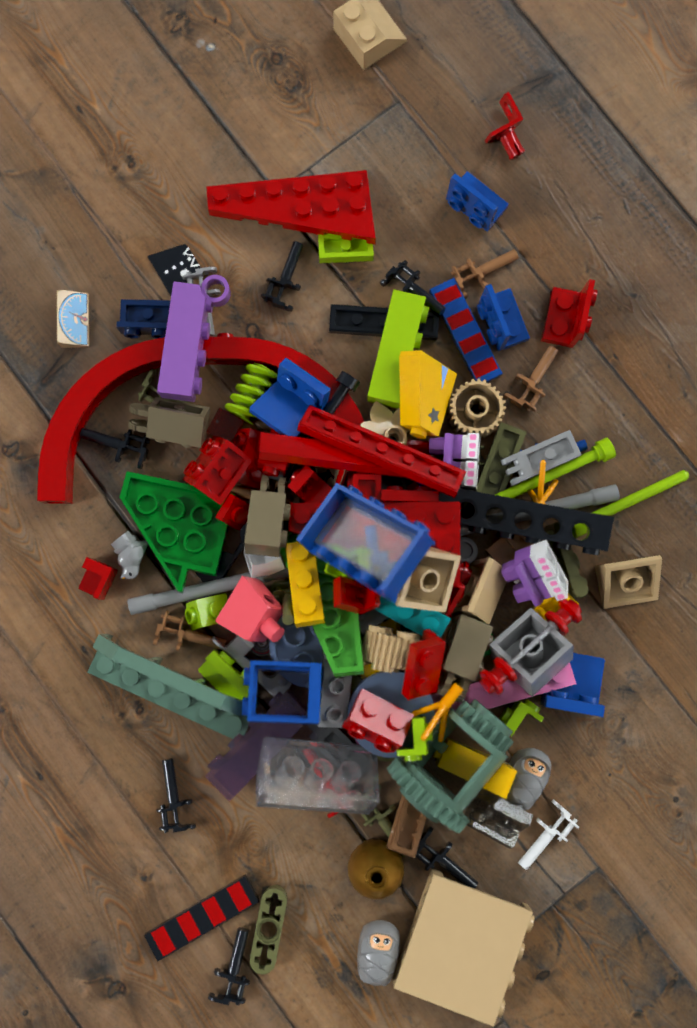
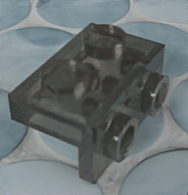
M484 788L467 806L464 813L469 820L467 826L509 849L515 846L519 833L530 826L534 816L526 812L522 805L510 803Z

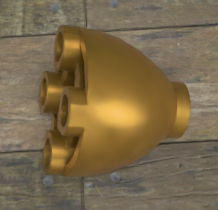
M367 839L358 845L351 853L348 862V877L353 888L360 895L372 900L384 899L392 895L401 885L404 876L402 856L400 853L387 849V842L380 839ZM375 872L381 873L383 878L373 882L371 879L372 874Z

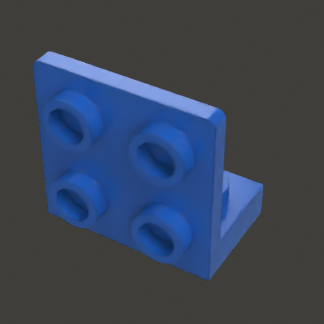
M468 171L462 178L454 173L450 179L446 196L448 204L455 211H462L467 215L475 227L483 228L488 232L505 212L509 204Z
M491 284L486 285L477 309L482 320L486 319L489 327L487 329V336L491 345L495 344L497 350L501 351L528 341L530 336L511 288L495 293Z
M285 358L279 364L277 381L250 406L249 412L280 435L299 437L302 432L297 431L298 424L309 405L323 410L328 403L331 389L291 360Z
M573 653V660L570 664L576 684L541 694L540 705L603 717L605 706L599 704L605 659Z

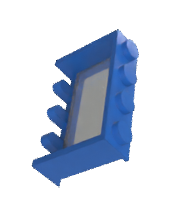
M336 483L296 540L312 555L396 604L398 593L429 548L436 544L428 534L430 529L419 521L415 520L414 523L407 521V517L394 508L388 511L374 497L370 496L369 499L362 497L363 494L351 485L346 488Z

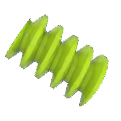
M258 363L246 365L245 369L249 374H242L240 376L244 384L238 383L235 386V389L240 394L232 393L230 395V399L235 404H225V409L230 414L252 425L253 423L249 418L255 416L249 412L250 406L265 393V388H270L273 385L269 381L270 378L277 379L278 375L271 369Z

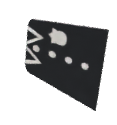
M186 244L147 256L170 296L172 295L173 281L187 283V280H184L182 276L187 274V272L196 273L195 269L200 268Z

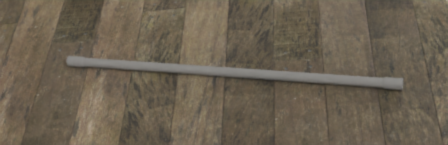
M613 484L592 489L589 492L547 501L545 504L577 509L617 501L620 499L617 485ZM503 513L488 515L486 519L491 524H498L503 519ZM519 513L516 515L514 523L531 520V518L526 513ZM461 524V536L476 533L468 531L469 525ZM284 563V570L269 576L256 578L264 583L289 577V572ZM250 572L187 586L184 588L183 594L174 589L128 599V608L130 614L135 615L156 610L159 607L235 589L242 576L251 577Z

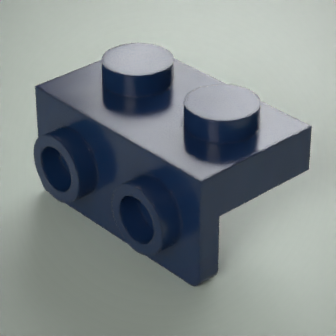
M121 299L120 321H117L116 328L127 338H140L141 335H151L155 339L164 338L170 300Z

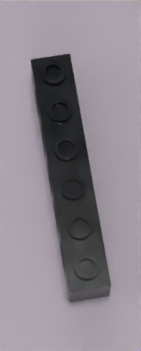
M459 489L455 498L440 492L439 502H460V504L468 502L474 506L475 512L471 518L464 519L461 517V524L469 525L468 531L485 534L486 529L496 530L497 537L514 539V534L526 536L525 542L534 544L547 539L554 541L553 547L571 550V545L583 547L582 553L600 556V550L608 552L614 517L465 489ZM498 508L502 511L503 519L500 523L491 524L487 521L486 513L489 509ZM526 513L530 516L531 524L527 529L522 530L516 527L514 519L517 514ZM548 518H554L559 523V530L554 535L547 534L543 529V524ZM578 523L584 524L588 529L587 537L583 540L575 539L572 534L573 527Z

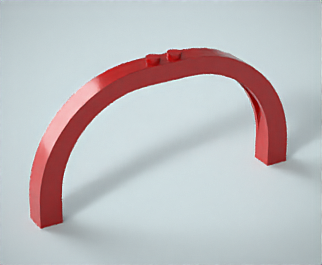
M218 333L217 337H209L208 340H204L203 350H206L205 365L246 366L247 364L258 363L272 371L278 372L279 364L285 358H288L331 389L328 402L340 385L331 373L308 356L272 341L233 337V334ZM165 337L137 343L111 354L93 366L70 388L58 405L44 436L39 459L37 501L44 504H73L74 463L81 429L85 428L97 407L116 388L128 380L150 371L152 368H161ZM347 393L333 415L360 426L365 421L349 393ZM348 471V472H347V487H348L349 485L352 486L353 474H372V473Z

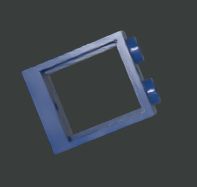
M250 660V668H244V685L249 686L248 697H243L242 715H247L248 722L319 725L322 663ZM258 671L309 673L307 716L256 714Z

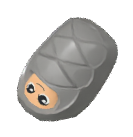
M535 748L518 750L509 762L517 770L507 798L503 799L512 806L522 810H529L534 805L547 785L551 774V761L548 755Z
M375 920L367 923L362 928L358 943L357 968L360 979L364 983L374 986H386L393 977L400 950L399 930L392 923L384 920Z

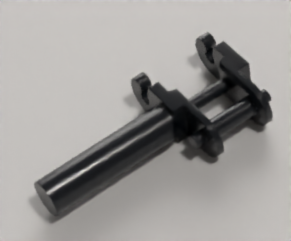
M293 241L280 281L276 280L275 277L267 278L266 281L269 283L266 294H261L265 302L270 301L274 307L289 312L293 311V306H286L284 302L280 301L283 290L286 288L297 291L301 289L299 284H293L291 278L303 248L302 243ZM274 286L280 287L277 297L271 296Z
M406 260L402 263L399 262L397 268L393 266L386 274V279L381 280L380 284L384 287L392 279L398 278L405 284L403 292L425 296V305L438 316H441L446 309L444 305L414 283L416 280H419L420 271H412L407 267L408 262ZM404 271L411 277L405 280L399 274Z
M82 428L79 437L118 449L115 462L120 463V456L124 454L125 450L130 449L139 452L140 457L137 468H143L142 463L146 461L149 452L146 446L147 443H150L146 434L144 437L133 434V430L129 429L124 434V437H126L125 441H122L119 438ZM130 441L141 442L140 448L129 445Z
M173 758L162 760L169 807H165V804H163L161 808L156 809V812L161 813L163 826L159 827V830H164V833L169 832L168 829H173L174 833L186 831L189 828L195 829L196 823L185 825L179 823L178 807L184 804L189 805L193 802L192 799L179 801ZM167 811H173L174 824H168Z
M429 826L427 832H424L421 836L415 858L417 857L426 865V871L435 867L433 865L435 861L439 862V865L459 882L475 889L478 881L446 856L452 847L450 841L447 842L446 847L442 848L440 852L434 851L426 844V839L434 829ZM423 848L433 854L430 860L420 853Z
M242 927L237 929L228 970L225 969L222 972L220 968H215L214 974L227 978L229 983L225 995L218 994V996H215L214 993H209L208 999L210 1001L229 1005L230 1002H234L236 1005L246 1002L243 992L245 985L250 984V980L246 979V976L239 977L236 975L240 971L249 933L248 929ZM233 983L239 984L237 995L230 994Z

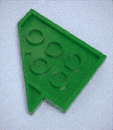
M127 471L120 499L177 591L183 594L189 571L216 576L229 527L228 524L215 518L222 504L219 505L189 484Z

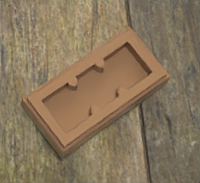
M403 795L386 847L402 855L415 858L427 817L417 810Z

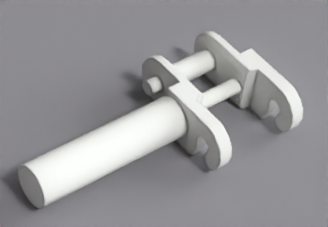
M554 799L551 802L561 810V817L553 826H547L539 818L536 819L545 830L519 860L518 863L525 870H528L551 842L553 836L557 834L559 835L558 840L560 842L562 840L568 842L566 836L574 826L579 828L576 824L578 820L575 818L571 820V814ZM564 819H567L569 824L560 833L556 828Z

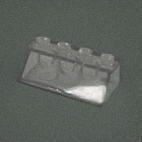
M275 737L263 738L256 776V807L369 815L380 803L377 755L368 752L361 745Z

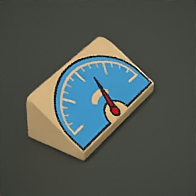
M57 290V343L62 348L89 347L88 293Z

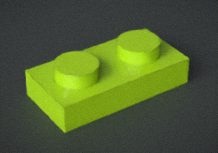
M318 234L319 263L374 261L373 244L366 243V240L352 238L351 241L342 239L340 235Z

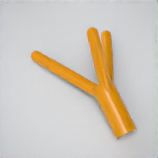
M545 460L540 462L537 495L533 489L528 491L533 502L545 504L559 483L557 479L553 480L544 493Z
M457 683L451 686L439 702L411 712L415 717L438 709L422 734L421 740L425 741L441 718L438 741H443L449 708L464 691Z

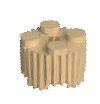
M472 379L470 383L465 382L464 386L461 384L452 394L447 406V418L450 419L448 423L451 424V429L456 434L468 435V433H479L480 438H485L495 431L502 422V418L505 415L506 406L504 404L506 401L502 400L503 396H499L500 391H496V387H491V383H486L485 379L483 382L480 379H477V381ZM473 405H477V410H481L482 412H480L477 415L474 414L470 409Z
M369 625V629L365 630L362 645L363 665H368L372 662V669L387 673L406 670L410 643L420 641L421 635L409 631H397V634H393L394 628L382 625Z

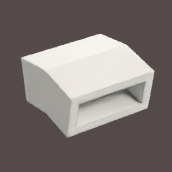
M244 547V557L252 578L269 576L285 569L281 556L245 554Z

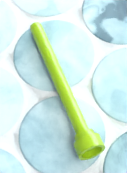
M605 437L595 442V446L591 447L590 451L582 454L580 457L546 471L544 484L595 460L606 462L615 458L616 451L612 442ZM539 475L495 495L515 498L538 487Z
M686 470L679 471L592 513L612 516L688 480L689 473ZM578 523L573 527L572 534L574 538H578L586 534L588 529L584 524Z

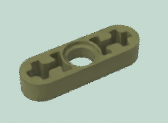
M278 885L267 887L261 898L250 956V966L258 974H268L274 969L288 900L286 891ZM276 893L278 894V899L282 900V903H277L275 914L273 915L269 914L271 901L266 900V898H271L272 894ZM265 922H272L277 927V933L272 937H266L261 932V925ZM263 944L269 945L267 958L271 959V961H266L265 965H261L260 959L255 958V956L260 957Z

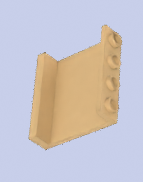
M434 868L431 869L392 978L394 989L494 1027L497 1017L501 1018L504 1012L505 1000L503 998L506 989L510 990L514 983L515 972L513 969L516 960L520 961L523 956L526 932L530 933L533 927V911L526 903L522 902L521 906L445 878L442 871Z

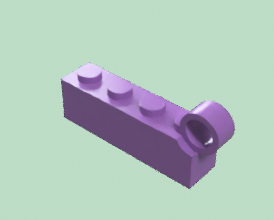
M210 275L203 280L201 286L173 281L157 393L161 398L195 402L196 394L200 395L202 378L199 377L200 367H204L206 362V350H203L204 340H208L210 335V323H207L208 312L212 313L214 307L225 305L231 296L230 287L224 277ZM214 284H220L225 288L224 293L218 298H212L207 295L208 289Z

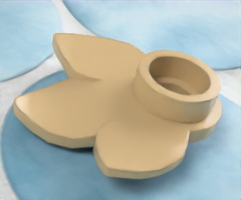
M374 402L370 411V421L363 422L360 426L387 438L393 436L397 442L406 445V434L409 430L400 425V408L392 413L381 403Z

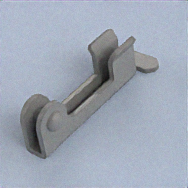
M236 635L224 647L216 637L212 638L213 643L224 650L243 669L245 667L250 668V660L245 655L254 647V642L247 641ZM258 671V683L276 700L292 684L279 672L268 676L262 671Z

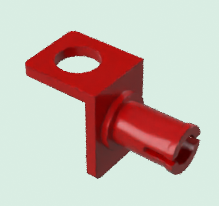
M507 92L499 102L509 123L491 132L485 139V142L488 144L495 139H500L509 159L513 160L525 152L514 131L522 122L523 117L511 94Z

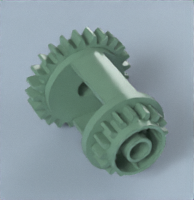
M476 699L470 704L464 700L456 710L451 708L448 711L443 741H438L439 722L433 729V741H428L429 752L427 755H422V760L405 762L401 758L396 757L386 768L391 777L401 786L399 790L402 795L417 810L435 823L440 821L450 830L459 834L469 823L468 817L463 814V811L508 758L505 752L514 743L509 738L513 731ZM459 725L491 754L461 791L455 795L423 766L436 750L440 754L447 750L448 744L444 741L456 726Z

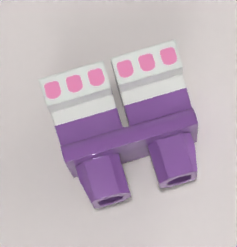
M445 433V437L430 438V455H443L444 462L467 471L459 489L477 490L481 440L479 433H468V435Z
M547 539L515 551L514 559L502 564L501 572L506 582L520 579L522 582L513 585V594L518 603L531 600L536 607L544 599L555 597L556 601L568 598V580L559 562H557V558Z

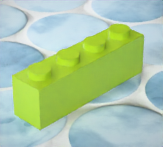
M393 289L367 395V402L374 403L377 401L387 407L400 408L399 356L401 351L420 349L423 333H419L418 330L420 322L426 324L429 307L425 306V296Z

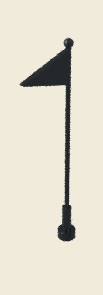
M341 371L336 379L340 385L323 409L328 413L334 414L348 391L355 392L360 385L357 379L344 371ZM292 463L285 477L286 482L298 464ZM240 543L233 554L222 551L216 576L195 573L203 583L224 578L244 546Z

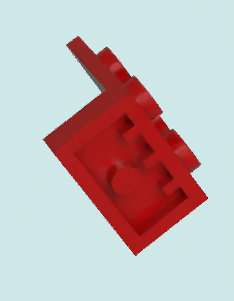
M589 279L581 292L558 287L552 288L541 338L542 342L573 348L579 340L582 341L584 334L589 332L592 323V317L588 316L590 306H594L598 290L594 289L595 280Z
M214 435L212 439L207 438L199 450L202 453L197 460H192L186 466L183 472L185 474L183 481L221 505L251 464L253 458L229 440Z

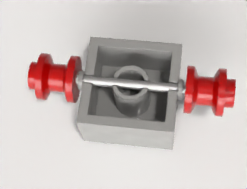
M571 599L558 601L559 609L555 613L550 610L544 614L545 619L532 608L527 610L489 644L491 659L495 667L491 671L483 669L480 672L482 679L479 682L482 687L490 694L495 692L500 695L504 691L502 684L505 681H516L533 697L573 660V644L564 636L569 632L567 625L570 622L578 624L582 620L580 606Z

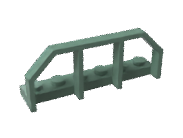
M98 634L93 645L97 652L87 673L231 739L242 742L250 725V722L247 721V715H242L243 700L206 686L208 680L204 677L192 680L162 666L163 658L152 657L146 659L111 641L112 635Z

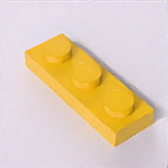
M299 542L287 543L286 556L295 626L298 628L325 623L316 556L309 553Z

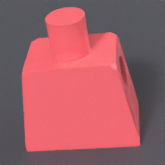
M247 576L240 578L215 620L221 626L250 642L264 643L267 639L277 642L283 637L285 632L284 628L277 623L282 616V605L260 579Z

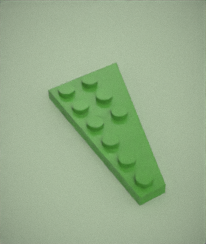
M288 529L287 543L298 542L296 538L299 535L290 533ZM322 543V544L326 545V546L329 547V548L332 547L331 545ZM281 548L280 553L288 569L286 548ZM316 557L325 623L312 625L334 677L364 674L359 614L334 607L333 579L336 577L326 574L324 572L326 562Z

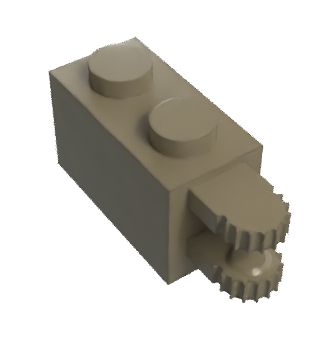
M156 397L150 405L141 403L130 404V413L148 417V419H130L128 422L129 429L146 433L147 438L155 439L156 442H172L181 444L185 448L193 449L201 448L207 438L210 407Z
M262 475L260 491L251 490L244 541L245 554L280 557V549L286 548L288 531L283 530L284 521L290 520L291 504H286L285 477H280L278 481V493L267 492L270 480L269 476Z
M463 614L453 616L445 639L446 645L441 667L443 676L438 689L439 695L444 696L450 689L453 678H457L460 680L458 685L464 691L456 701L459 703L464 701L470 683L475 682L476 678L480 677V672L484 669V662L482 660L485 651L490 649L489 644L493 642V635H491L493 626Z

